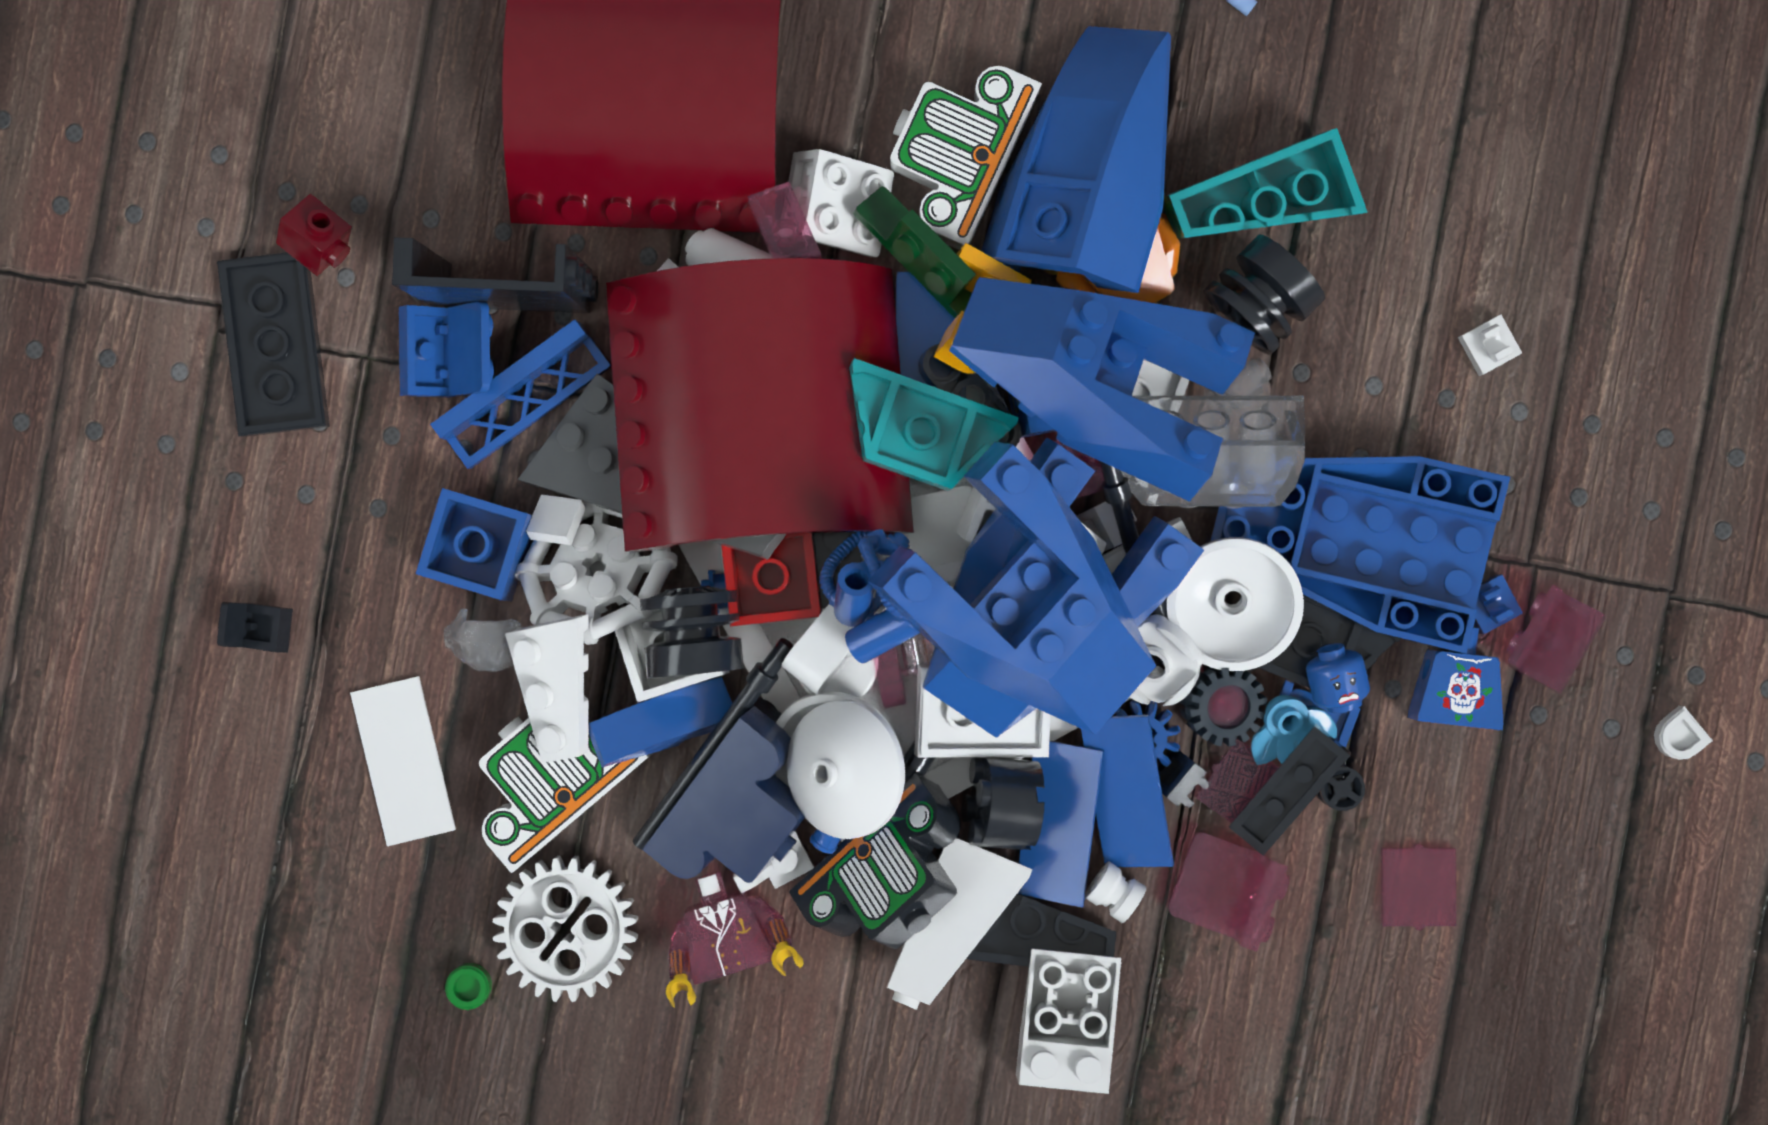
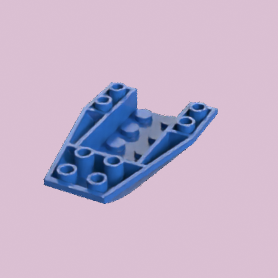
M1087 27L1064 63L1000 186L981 252L1017 272H1020L1021 266L1083 274L1097 288L1139 293L1164 202L1171 35L1169 32Z
M1420 456L1231 459L1211 541L1228 537H1242L1265 543L1278 551L1290 563L1299 579L1303 595L1375 632L1467 654L1478 611L1475 607L1495 526L1500 521L1510 477Z

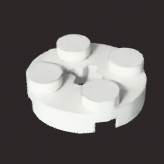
M1150 615L1138 626V630L1150 654L1158 656L1163 661L1165 670L1156 666L1129 697L1149 705L1150 701L1157 703L1165 702L1163 706L1173 705L1183 700L1194 687L1199 678L1203 655L1192 638L1182 628L1169 622L1162 615Z

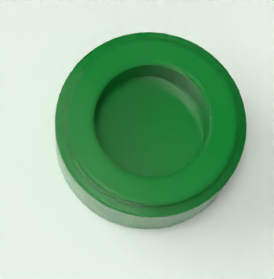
M465 963L458 966L450 973L445 984V991L449 1001L457 1008L463 1010L475 1009L482 1005L492 990L490 974L484 967L475 963Z

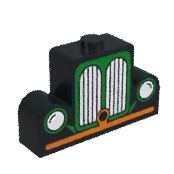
M915 773L905 782L898 808L882 828L870 835L843 840L838 845L836 851L828 854L789 893L810 925L840 937L852 935L861 926L869 939L892 949H898L912 935L925 929L930 924L932 917L957 894L955 885L932 850L933 848H945L956 839L960 830L958 812L938 784Z

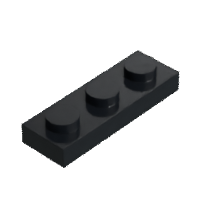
M1315 724L1233 819L1229 828L1264 856L1351 756V752Z

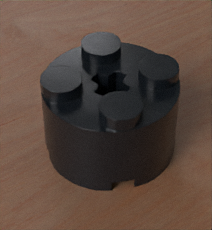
M972 757L969 767V780L974 785L972 786L971 795L964 796L961 811L962 821L970 822L968 832L969 844L977 847L1031 850L1030 846H1035L1038 842L1044 817L1045 802H1038L1036 787L1045 788L1044 775L1040 763L1023 759Z

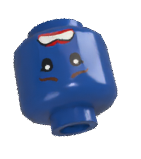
M1341 643L1329 644L1317 650L1318 656L1312 658L1306 665V673L1314 703L1327 708V712L1335 714L1359 708L1362 705V700L1370 692L1369 680L1362 655L1357 651L1345 649L1344 644Z

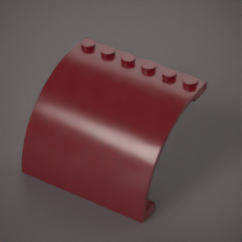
M507 0L503 44L502 113L505 172L511 223L707 230L714 228L718 231L775 233L777 224L775 177L776 98L781 0Z
M749 259L665 269L606 283L625 552H642L685 543L776 534L872 532L883 529L887 535H894L895 532L902 534L914 533L909 477L864 462L862 459L849 369L851 361L855 358L901 375L892 269L873 264L832 259Z

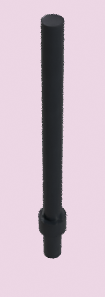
M780 638L762 663L757 662L746 677L748 682L633 838L632 841L637 848L642 850L738 719L753 707L762 693L767 694L779 679L777 673L782 667V662L794 647L789 640Z

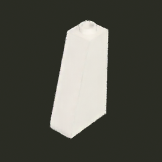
M958 838L947 847L942 848L938 861L955 885L957 894L932 917L930 924L925 929L915 933L904 943L887 984V988L895 991L892 999L916 1010L920 1002L930 1005L1027 882L1033 869L980 847L970 845L968 842Z

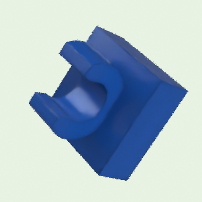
M1497 574L1481 583L1475 607L1478 611L1474 623L1476 628H1479V634H1486L1523 614L1502 574Z

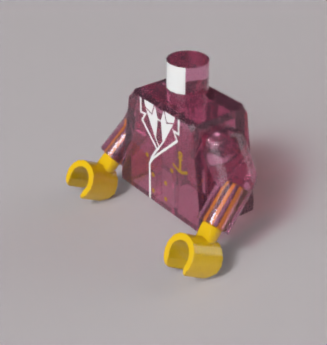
M720 871L708 873L695 879L702 902L687 907L684 917L676 922L669 948V977L671 981L666 987V996L670 1005L675 1008L674 996L679 991L685 990L688 991L687 998L689 1004L693 1005L696 1001V995L689 982L691 978L694 985L771 961L775 969L781 975L786 976V972L783 970L784 960L792 956L796 965L801 968L804 964L803 958L792 947L793 942L784 918L777 910L761 897L750 896L748 891L741 893L739 890L727 894Z

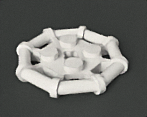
M583 501L586 510L581 521L594 516L593 524L579 525L572 545L560 544L550 565L541 564L552 543L533 540L523 562L517 565L515 578L520 580L532 613L530 621L533 625L571 618L562 614L569 607L588 614V630L584 631V643L590 645L596 644L600 637L639 619L647 620L653 615L651 610L641 611L640 599L650 598L660 593L670 570L677 566V555L671 552L670 547L652 550L653 553L650 556H640L639 552H625L623 529L608 525L609 514L622 518V514ZM597 561H602L606 566L603 572L596 571L593 576H589V567ZM649 572L638 596L633 595L643 574ZM552 581L557 595L550 602H546L540 582ZM614 602H616L618 605H621L623 603L628 604L625 607H622L612 613H609L601 617L602 613L608 611L606 609V606Z

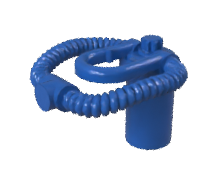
M883 529L870 532L858 544L871 577L881 567L876 554L889 555L890 557L899 547L898 544L886 537ZM878 593V596L881 597L880 600L883 602L886 610L848 630L845 634V641L850 653L862 664L920 634L880 593Z
M856 532L847 537L846 540H843V543L839 544L826 559L820 571V588L823 590L822 592L826 598L829 599V605L834 607L836 619L848 627H855L877 615L875 612L883 605V602L880 600L881 597L878 596L879 592H876L875 598H873L874 588L867 582L871 576L865 561L845 565L838 574L836 588L833 583L836 567L844 560V557H847V554H850V551H853V548L858 546L859 541L870 532ZM895 532L894 535L885 534L892 542L913 551L909 549L910 541L904 534L900 532ZM879 560L882 566L884 564V561Z

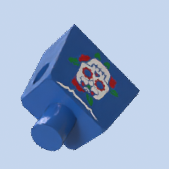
M1473 628L1467 654L1452 650L1448 652L1427 649L1407 718L1422 722L1503 730L1500 661L1498 657L1476 655L1479 628Z

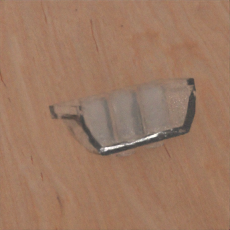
M1132 396L1223 438L1212 476L1190 502L1121 471L1123 478H1128L1133 495L1142 505L1179 506L1182 508L1224 506L1231 509L1241 507L1280 506L1296 487L1305 462L1304 396Z

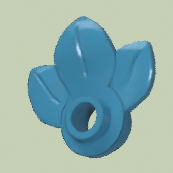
M1277 696L1269 701L1266 706L1264 725L1252 738L1251 753L1257 765L1266 764L1275 758H1278L1282 764L1315 724L1334 739L1337 737L1336 725L1331 716L1322 708H1307L1299 698L1294 696ZM1292 715L1287 721L1283 722L1287 716Z

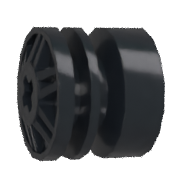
M1259 234L1236 257L1245 277L1234 270L1225 268L1219 274L1221 283L1212 281L1203 292L1218 316L1255 332L1251 346L1264 354L1270 355L1280 346L1277 337L1286 339L1292 334L1291 326L1283 313L1302 322L1326 298L1319 283L1306 267L1279 243L1265 235Z
M711 586L664 590V592L650 598L640 599L641 611L662 609L663 619L661 621L642 622V629L664 632L665 640L644 648L647 678L743 669L741 638L720 636L719 626L738 621L739 613L718 615L717 604L738 602L737 590L728 591Z

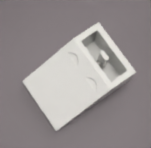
M1031 949L1016 1067V1077L1019 1085L1109 1094L1121 957Z

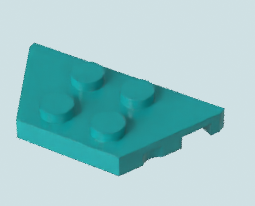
M855 358L851 361L849 367L863 461L946 491L953 489L994 442H998L1010 431L1019 419V417Z

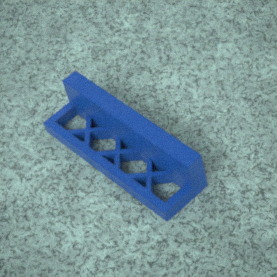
M573 320L493 378L488 392L471 394L430 425L440 439L448 441L466 468L470 470L588 385L596 374L602 375L612 366L583 325L577 320ZM584 344L598 364L584 374L567 372L569 355ZM561 361L560 371L550 369ZM542 374L559 376L556 395L549 400L531 398L534 380ZM566 377L576 379L564 388ZM526 386L524 397L514 395ZM507 399L523 402L521 420L513 426L496 424L498 406ZM530 403L540 405L529 413ZM490 412L489 422L478 421ZM471 425L488 428L485 446L473 455H470L457 436ZM495 429L505 430L502 434L493 439Z

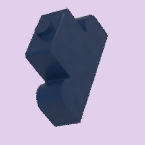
M755 706L742 715L642 850L671 874L683 879L697 876L716 858L744 882L751 883L768 867L774 858L781 862L797 843L791 835L805 818L793 799L790 787L774 775L787 763L791 740L787 732Z

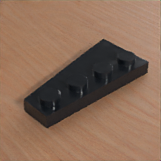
M1016 894L966 959L1029 967L1032 948L1114 957L1116 931Z

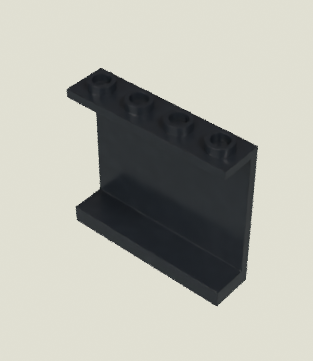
M394 237L392 285L432 307H453L478 301L487 302L489 309L590 313L591 302L597 303L598 276H592V269L566 244H556L554 282L451 278L452 263L414 238Z

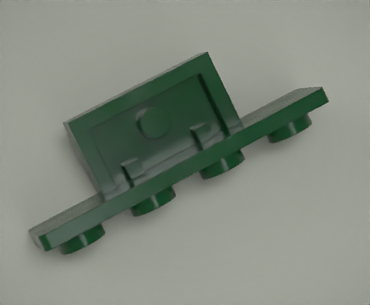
M884 186L877 189L856 207L853 212L854 216L954 318L961 311L965 310L972 292L965 288L976 274L913 209L909 212Z

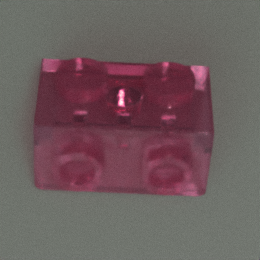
M1552 585L1547 594L1541 592L1537 596L1529 612V615L1533 617L1525 632L1518 630L1515 633L1506 653L1510 655L1508 663L1512 669L1561 694L1605 621L1606 616L1564 594L1561 588Z

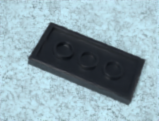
M287 252L217 261L238 436L249 437L330 427L311 271Z

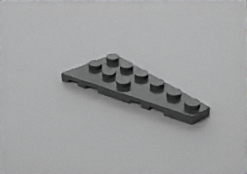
M599 374L594 376L518 478L519 481L622 514L614 389L610 382ZM786 534L710 541L769 559Z

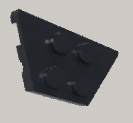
M1303 595L1304 609L1302 621L1293 641L1278 657L1257 668L1310 688L1306 665L1312 658L1318 656L1317 650L1319 648L1335 643L1344 644L1345 649L1357 651L1362 655L1367 670L1377 661L1376 659L1402 638L1375 632Z

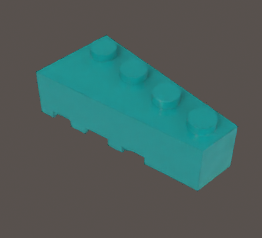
M1337 128L1321 132L1165 195L1163 202L1165 214L1178 239L1368 213Z

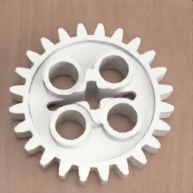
M556 856L553 859L552 869L550 870L544 861L540 860L535 864L537 876L524 869L519 873L524 886L511 882L506 888L514 898L502 897L497 903L502 909L507 911L506 914H500L493 918V923L504 927V931L497 933L493 937V941L506 943V948L497 957L498 959L511 958L514 962L506 971L508 975L514 974L519 970L524 974L519 987L523 988L531 981L537 983L535 988L536 997H539L546 988L551 989L554 1002H557L563 990H567L572 1002L576 1001L579 997L580 988H583L586 994L592 997L596 993L595 981L608 988L612 983L608 971L621 975L625 968L618 958L630 960L634 954L630 948L624 945L625 943L635 942L638 939L637 933L627 930V926H631L638 921V916L625 914V910L634 900L633 898H619L618 894L625 886L624 882L612 887L608 884L612 870L605 871L601 876L595 874L597 863L595 860L585 870L580 869L579 856H574L568 867L564 866L561 856ZM564 887L568 889L572 895V905L567 908L557 906L551 897L553 888ZM584 897H590L591 903L572 926V933L564 937L547 960H543L541 953L560 930V924L564 923L571 916ZM591 914L603 916L608 925L607 932L601 935L592 933L586 924L587 916ZM536 922L540 924L545 931L544 941L533 942L529 940L525 934L526 923ZM565 949L575 951L581 961L580 967L577 969L564 967L559 958L560 951Z

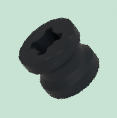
M1342 765L1319 791L1317 797L1324 804L1338 811L1353 809L1361 803L1365 795L1363 778L1356 770Z

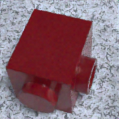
M310 193L280 218L276 244L318 276L327 267L332 266L335 268L345 260L350 252L348 242L352 226Z

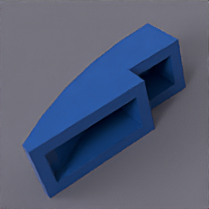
M718 677L666 693L595 720L588 724V733L601 767H606L679 746L687 739L711 733L732 705V701L722 677Z

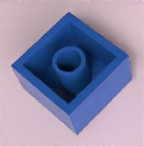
M442 488L416 574L492 598L512 602L519 581L515 578L516 568L519 563L523 562L531 542L526 530L532 515Z

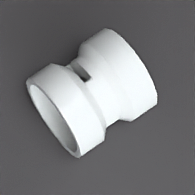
M1108 861L1091 882L1086 891L1085 898L1096 906L1104 905L1107 907L1109 905L1110 915L1119 922L1124 923L1141 902L1147 887L1136 879L1125 881L1126 878L1122 876L1121 869Z

